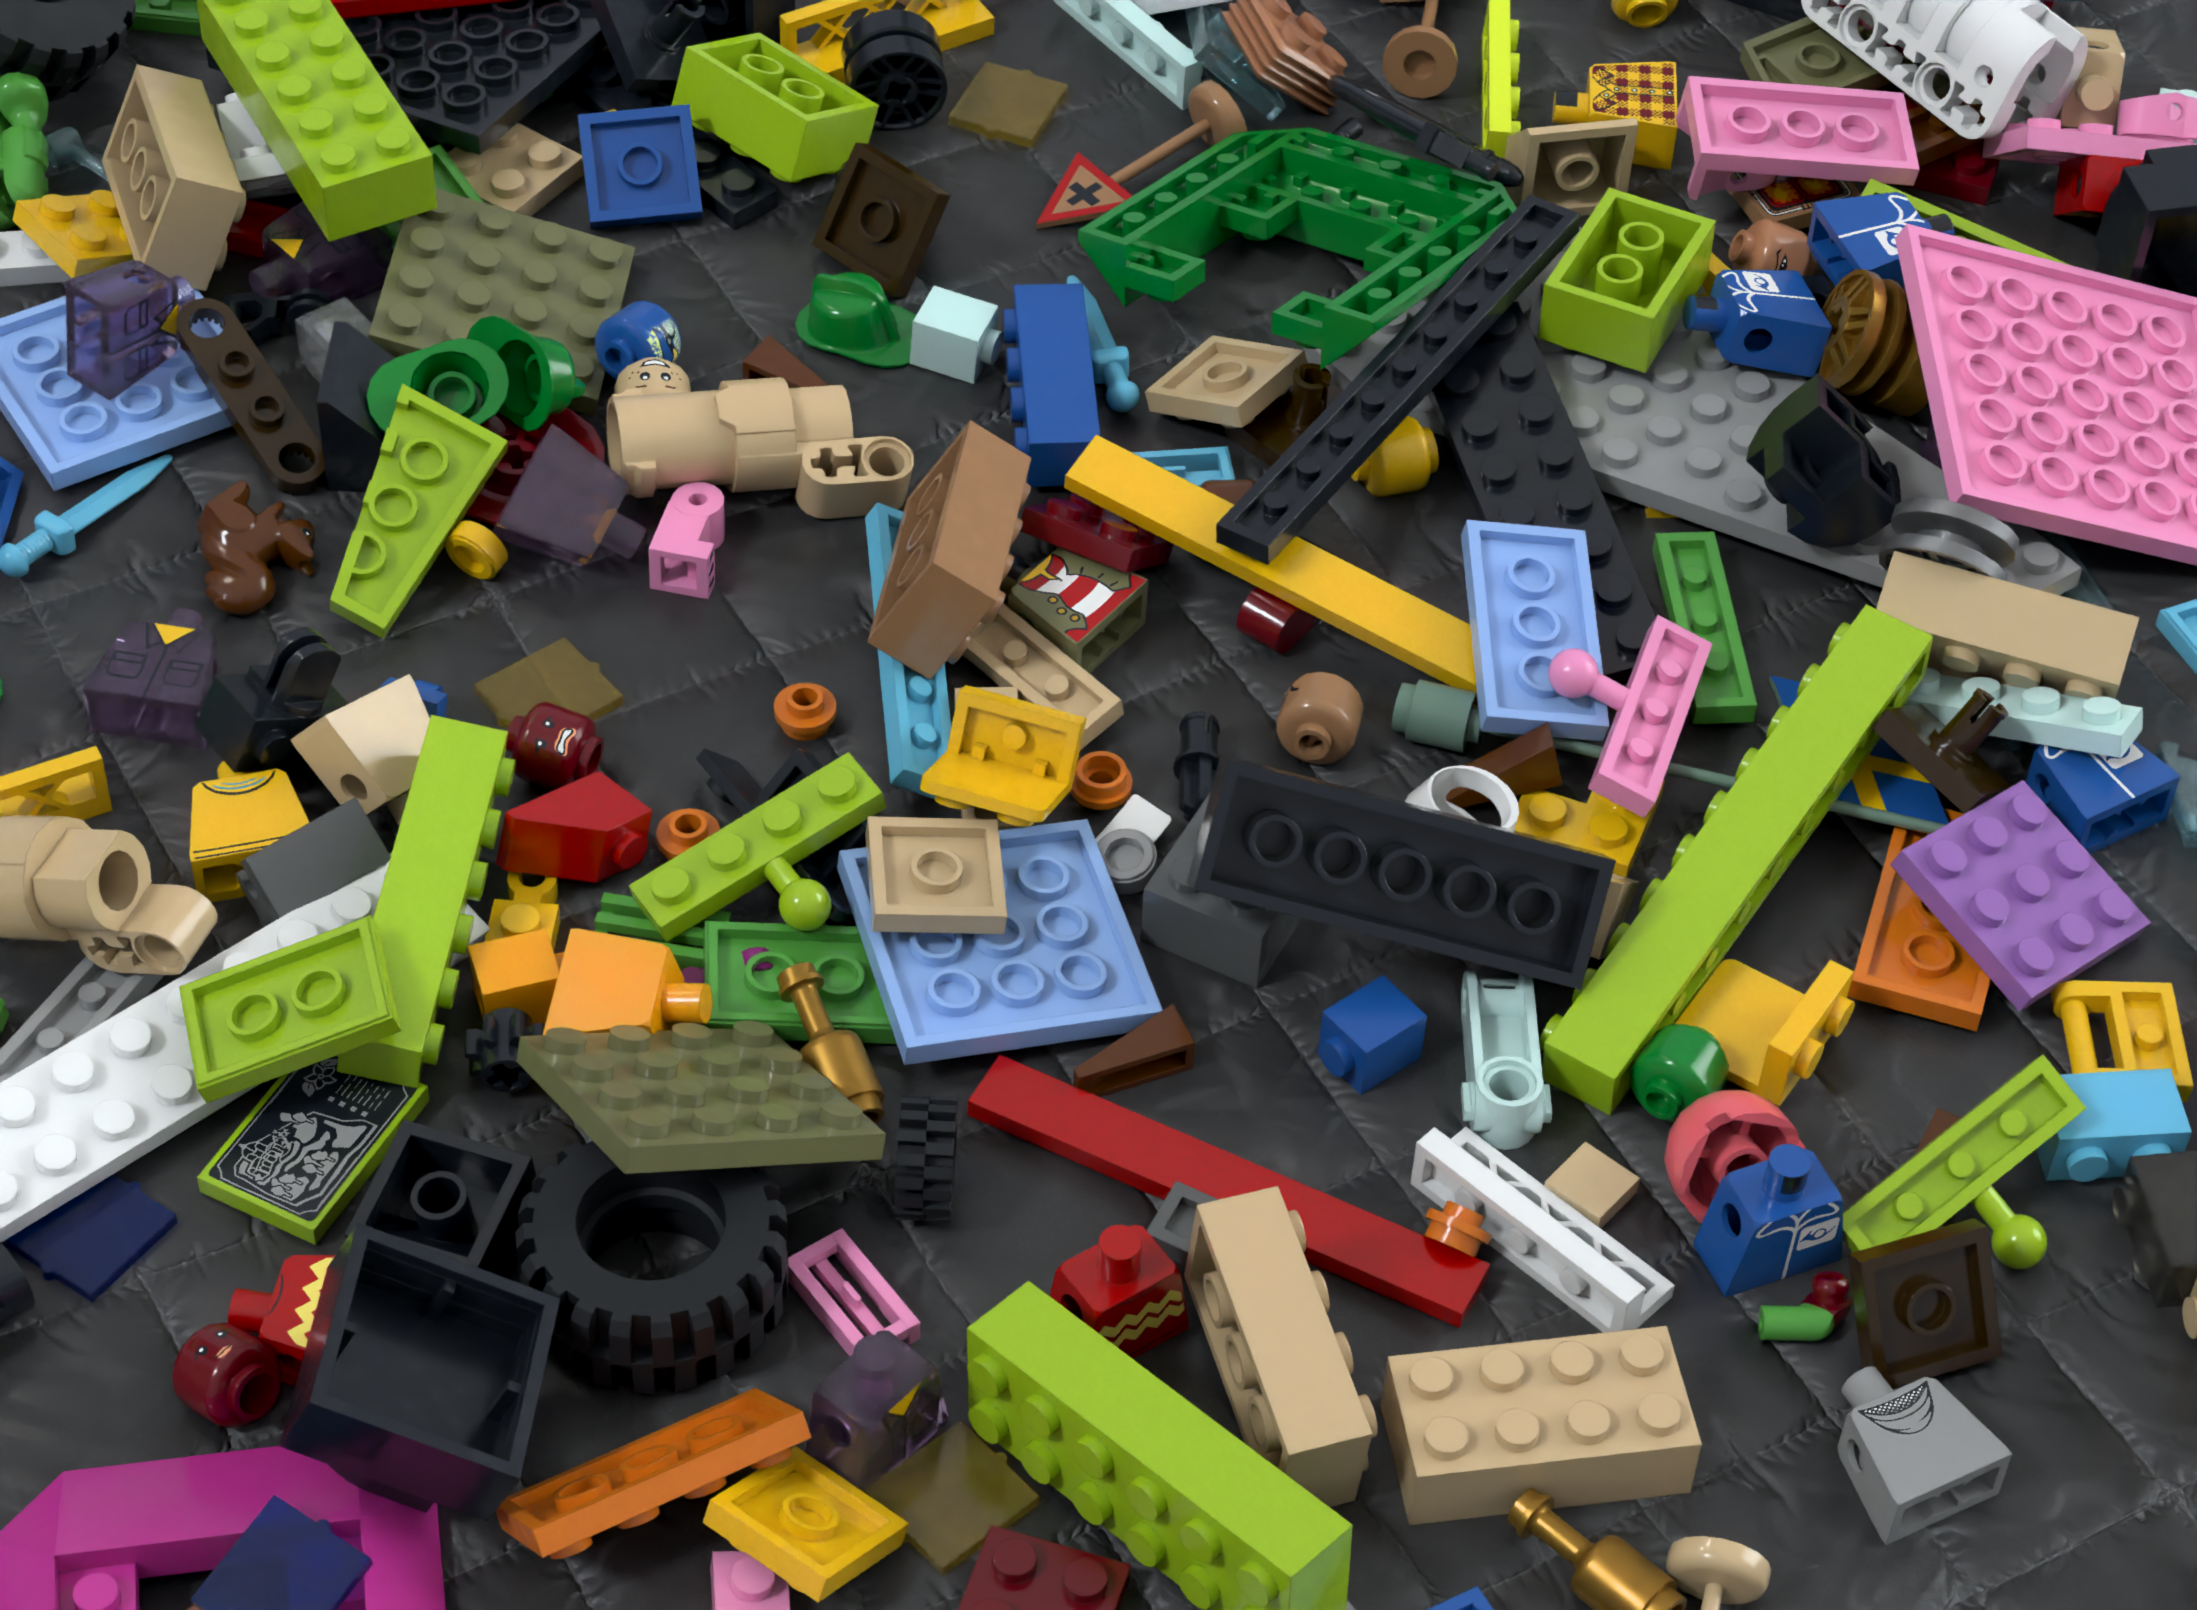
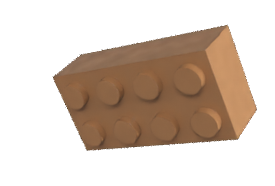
M969 421L906 500L867 642L930 680L946 661L955 664L960 659L971 640V631L979 622L985 625L989 624L1004 602L1005 593L1000 590V586L1014 561V556L1009 554V549L1018 536L1023 521L1017 517L1018 511L1024 505L1031 491V485L1026 483L1031 462L1030 456L975 422Z

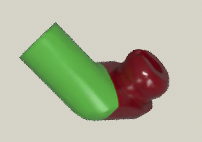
M1823 1271L1813 1277L1811 1283L1813 1292L1808 1294L1799 1306L1761 1305L1758 1315L1760 1339L1817 1341L1826 1338L1850 1312L1852 1299L1848 1296L1849 1280L1841 1273Z

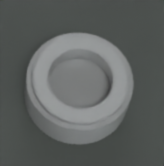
M1126 828L1109 832L1097 843L1116 893L1119 895H1131L1143 891L1158 869L1157 851L1150 837L1141 831Z

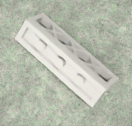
M1434 1127L1416 1142L1410 1184L1442 1209H1444L1447 1201H1451L1484 1216L1485 1219L1480 1229L1492 1235L1489 1243L1490 1246L1603 1333L1637 1329L1672 1298L1675 1287L1672 1282L1469 1128H1463L1450 1139Z

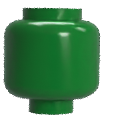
M1670 1024L1656 1031L1631 1066L1629 1083L1635 1098L1649 1114L1658 1119L1674 1123L1679 1114L1695 1100L1710 1093L1721 1091L1728 1080L1729 1064L1720 1043L1708 1031L1697 1026Z

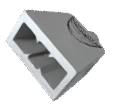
M1869 1366L1857 1371L1846 1380L1841 1392L1853 1409L1846 1416L1837 1446L1839 1458L1885 1545L1999 1494L2012 1453L1937 1379L1923 1377L1893 1390L1878 1369L1874 1366Z

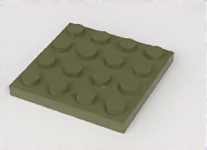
M436 189L437 209L405 218L402 221L368 338L397 358L443 341L458 338L466 339L470 328L480 318L496 315L511 321L532 335L552 338L566 347L574 364L575 376L586 385L585 393L582 396L573 398L567 408L594 416L606 371L597 357L595 334L603 321L621 309L635 247Z
M743 1020L734 1023L733 1028L709 1029L696 1023H678L672 1026V1030L657 1031L655 1034H650L643 1028L631 1025L613 1026L610 1028L609 1033H583L572 1028L556 1027L547 1030L546 1035L520 1036L516 1062L624 1174L882 1160L886 1133L870 1120L858 1105L853 1104L832 1085L831 1080L822 1076L811 1065L803 1061L802 1054L792 1049L774 1032L771 1026L765 1023Z

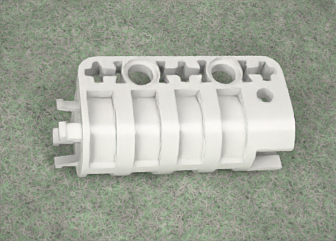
M1801 0L1805 14L1812 21L1955 132L1967 139L1993 138L2000 134L2003 129L2005 130L2007 123H2027L2025 121L2027 111L2019 104L2014 103V101H2031L2028 110L2033 115L2032 118L2056 119L2083 69L2088 52L2086 36L2052 12L2039 0H1833L1838 5H1847L1844 9L1839 6L1827 7L1829 0ZM1859 18L1874 29L1871 37L1866 41L1861 38L1858 32L1857 23ZM1887 43H1889L1890 45H1899L1902 49H1904L1903 54L1908 59H1910L1913 63L1922 64L1920 65V67L1915 64H1901L1903 61L1902 53H1900L1894 47L1884 46ZM2041 65L2045 68L2046 76L2043 82L2040 81L2038 76V71ZM1936 73L1950 79L1949 92L1943 99L1938 98L1933 89V79ZM1988 74H1990L1991 76H1993V80H1992V83H1991V84H1988V82H1987V81H1988V78H1987V75H1988ZM1963 101L1967 104H1983L1980 113L1985 117L1984 123L1977 124L1980 115L1971 106L1959 105Z

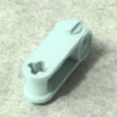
M1464 971L1461 989V1019L1466 1082H1462L1461 1085L1463 1121H1469L1471 1131L1495 1149H1518L1529 1143L1535 1134L1541 1133L1542 1124L1551 1123L1552 1119L1550 1084H1544L1542 1075L1533 977L1519 974L1518 978H1478L1475 971Z

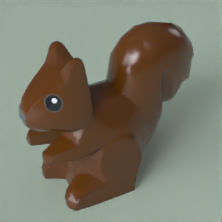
M243 480L238 481L209 501L197 525L198 533L201 535L200 543L204 560L212 568L204 577L208 586L205 593L214 602L215 607L225 613L238 616L258 612L273 599L276 590L275 580L272 572L266 565L277 560L308 578L314 575L310 560L314 559L315 531L313 525L305 519L285 521L281 518L285 505L280 501L256 514L247 505L250 498V488Z

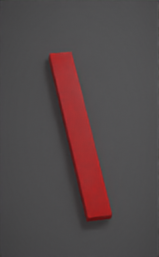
M1000 1054L968 1100V1116L1162 1200L1166 1199L1176 1180L1218 1200L1278 1186L1287 1210H1296L1301 1217L1306 1235L1304 1255L1308 1263L1458 1328L1463 1324L1488 1279L1490 1263L1467 1255L1457 1249Z

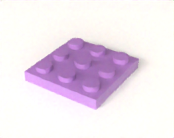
M2024 780L1903 849L1890 864L2019 1012L2052 992L2058 984L2071 980L2138 938L2151 924L2148 918Z

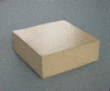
M1585 1141L1545 1181L1544 1186L1599 1228H1602L1637 1193L1640 1177Z

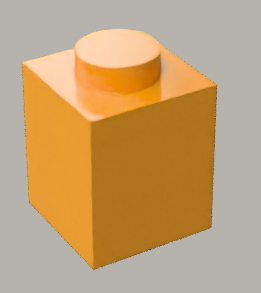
M544 928L468 945L472 989L482 1020L483 1015L495 1009L516 1008L526 1012L531 1017L533 1024L543 1023L545 1025L564 952L554 954L547 929Z

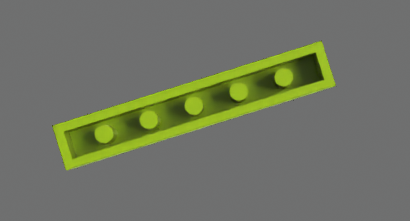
M431 715L373 917L381 937L401 1032L339 1054L337 1072L418 1088L424 1063L437 1065L445 1025L436 1024V1017L439 1007L451 1010L453 1006L460 970L451 969V961L454 953L466 955L474 916L464 914L468 899L478 902L481 900L488 863L479 861L482 847L490 849L495 847L502 811L493 809L496 795L508 798L513 780L516 760L505 757L508 731Z

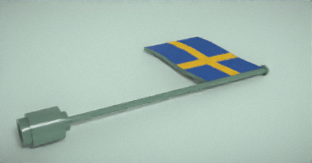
M1769 675L1768 683L1775 693L1779 707L1782 705L1791 707L1798 698L1797 691L1800 682ZM1421 679L1416 685L1403 682L1394 706L1392 731L1405 733V739L1408 741L1465 753L1469 742L1479 744L1483 732H1485L1481 731L1477 692ZM1485 732L1511 739L1522 736L1521 734ZM1552 737L1555 749L1599 759L1603 749L1602 746ZM1882 738L1879 739L1829 809L1830 812L1931 834L1949 823L1935 786ZM1673 762L1669 763L1666 772L1668 775L1730 789L1736 782L1734 776Z

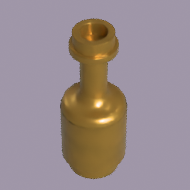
M803 962L788 967L776 979L780 987L778 994L783 1002L794 1003L810 1042L800 1051L803 1056L802 1060L811 1065L822 1076L831 1080L832 1085L853 1104L858 1105L875 1124L879 1123L885 1115L882 1107L885 1094L861 1039L853 1031L835 1030L818 993L824 985V979L821 973L816 971L812 963Z
M1530 1488L1512 1506L1507 1516V1522L1516 1529V1534L1522 1539H1527L1533 1534L1571 1563L1575 1567L1571 1579V1589L1580 1600L1593 1610H1685L1687 1599L1676 1591L1677 1582L1616 1535L1605 1536L1597 1543L1590 1542L1552 1512L1555 1501L1549 1494H1541L1535 1488Z

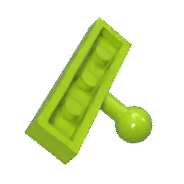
M847 752L628 885L633 899L663 939L668 942L769 880L780 894L779 912L785 923L799 931L817 929L825 923L830 915L832 905L830 895L827 889L819 882L812 879H801L791 866L866 821L868 816H874L887 808L883 793L853 756Z
M2044 1054L2035 1058L1843 1211V1241L1852 1252L1934 1230L1968 1203H1971L1993 1230L1991 1238L1992 1249L2002 1264L2013 1269H2027L2041 1261L2047 1249V1235L2044 1228L2037 1220L2030 1216L2014 1214L1992 1184L2087 1108Z

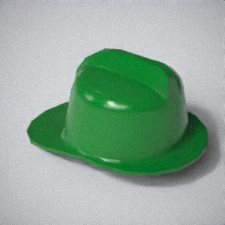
M844 272L834 275L821 273L817 274L812 283L810 303L799 312L795 327L798 337L808 346L822 351L833 352L867 365L894 368L903 367L910 363L912 325L916 314L889 303L882 286L872 276L859 272Z
M496 315L480 318L470 328L466 339L480 341L494 349L506 365L510 383L506 401L498 412L514 422L518 427L526 431L540 429L550 416L560 414L569 406L573 398L582 396L585 393L586 385L575 376L571 355L562 343L552 338L532 335L511 321Z
M458 338L443 341L431 347L399 356L382 365L370 379L366 399L371 417L384 432L390 426L402 383L481 425L498 413L506 401L510 382L506 365L494 349L477 340Z

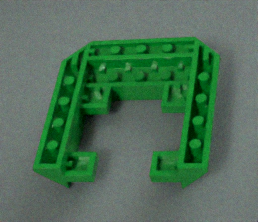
M1311 127L1248 131L1229 135L1078 230V241L1124 307L1145 294H1148V297L1152 300L1159 302H1174L1205 281L1206 260L1200 258L1239 232H1241L1243 237L1257 241L1268 240L1276 234L1364 261L1363 270L1372 273L1334 300L1302 291L1272 312L1271 333L1294 340V343L1302 348L1321 349L1320 370H1322L1448 281L1517 207L1500 182L1493 180L1487 182L1476 175Z

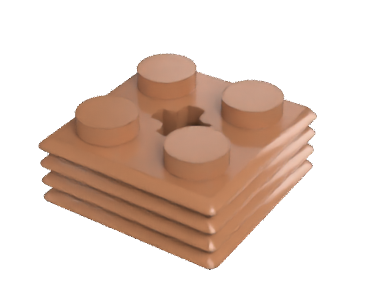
M1236 0L1237 3H1229V11H1222V19L1255 76L1316 113L1329 115L1328 107H1336L1335 100L1342 99L1328 90L1327 81L1332 75L1345 76L1342 71L1347 67V63L1333 47L1323 41V38L1328 33L1324 25L1307 11H1304L1300 16L1292 13L1291 7L1285 0Z

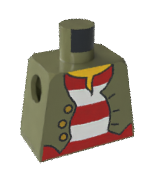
M1061 547L1054 550L1035 568L1014 557L1012 567L1000 586V590L1008 595V607L1089 674L1146 623L1148 579L1133 572L1124 573Z

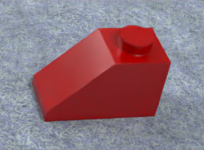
M600 771L594 772L506 811L496 864L505 871L597 883L622 870L631 869L637 863L642 862L648 846L647 835L653 810Z

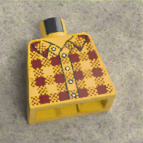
M1676 62L1594 64L1589 68L1585 93L1555 91L1552 123L1577 124L1636 118L1638 131L1632 164L1671 170L1678 130L1676 122Z

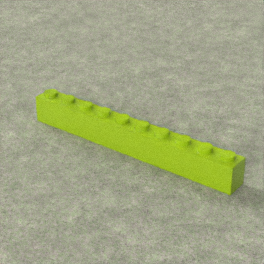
M1867 604L1851 625L1843 622L1838 627L1829 644L1828 657L1821 666L1813 663L1807 669L1798 687V698L1791 707L1782 705L1777 710L1768 727L1767 740L1759 750L1751 747L1746 752L1738 766L1735 775L1736 782L1729 792L1720 790L1713 797L1704 816V826L1696 836L1688 833L1682 839L1673 856L1671 871L1664 880L1656 877L1649 884L1639 905L1640 913L1632 924L1629 925L1623 922L1618 926L1607 946V958L1598 970L1593 968L1586 970L1581 990L1575 988L1572 997L1573 1004L1564 1017L1555 1014L1545 1026L1539 1039L1540 1050L1544 1051L1542 1075L1545 1082L1611 1116L1631 1088L1629 1083L1630 1069L1656 1031L1676 1023L1881 737L1871 727L1887 709L1903 707L1925 677L1933 640L1932 635Z

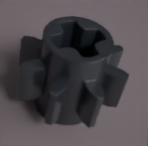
M499 1008L483 1015L482 1030L466 1029L465 1057L469 1059V1075L471 1077L481 1076L482 1082L488 1088L499 1092H514L530 1085L532 1077L516 1062L520 1036L543 1035L545 1025L543 1023L533 1024L531 1017L526 1012L516 1008Z

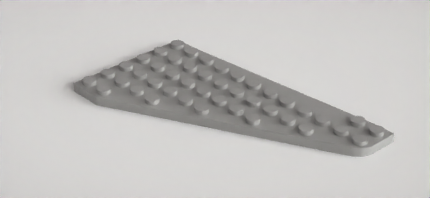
M1574 237L1515 301L1519 302L1600 490L1883 588L1887 572L1879 564V553L1883 541L1892 535H1896L1891 527V523L1876 534L1854 545L1828 548L1805 543L1787 532L1786 504L1780 503L1772 496L1765 485L1764 477L1746 462L1749 445L1760 425L1774 408L1792 392L1806 383V379L1800 375L1730 363L1723 359L1709 332L1685 329L1682 316L1646 373L1621 367L1616 363L1538 339L1544 284L1575 239ZM1444 284L1329 366L1327 365L1325 368L1331 374V382L1344 390ZM1303 348L1308 363L1321 365V349ZM1427 394L1408 416L1418 420L1422 427H1429L1433 433L1445 436ZM1869 422L1873 428L1865 436L1877 452L1883 465L1888 461L1896 465L1900 479L1901 501L1917 497L1949 501L1942 469ZM1999 520L2009 526L2019 538V550L2015 562L2002 568L2007 574L2008 582L2059 596L2078 586L2082 567L2031 528Z

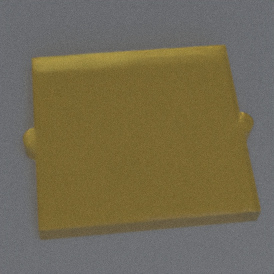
M986 61L949 114L948 124L984 134V137L989 140L998 138L1032 148L1065 98L1068 84L1033 75L1032 71L1027 69L1018 71Z
M565 637L474 684L475 694L497 715V723L500 727L509 728L511 721L516 715L525 717L533 706L542 701L584 714L593 721L624 704L623 695L600 673L599 663L589 662Z
M961 1420L865 1489L867 1495L909 1522L903 1543L909 1541L942 1575H945L983 1546L990 1525L1006 1529L1039 1505V1496L1007 1466L1006 1454L1003 1452L994 1453Z

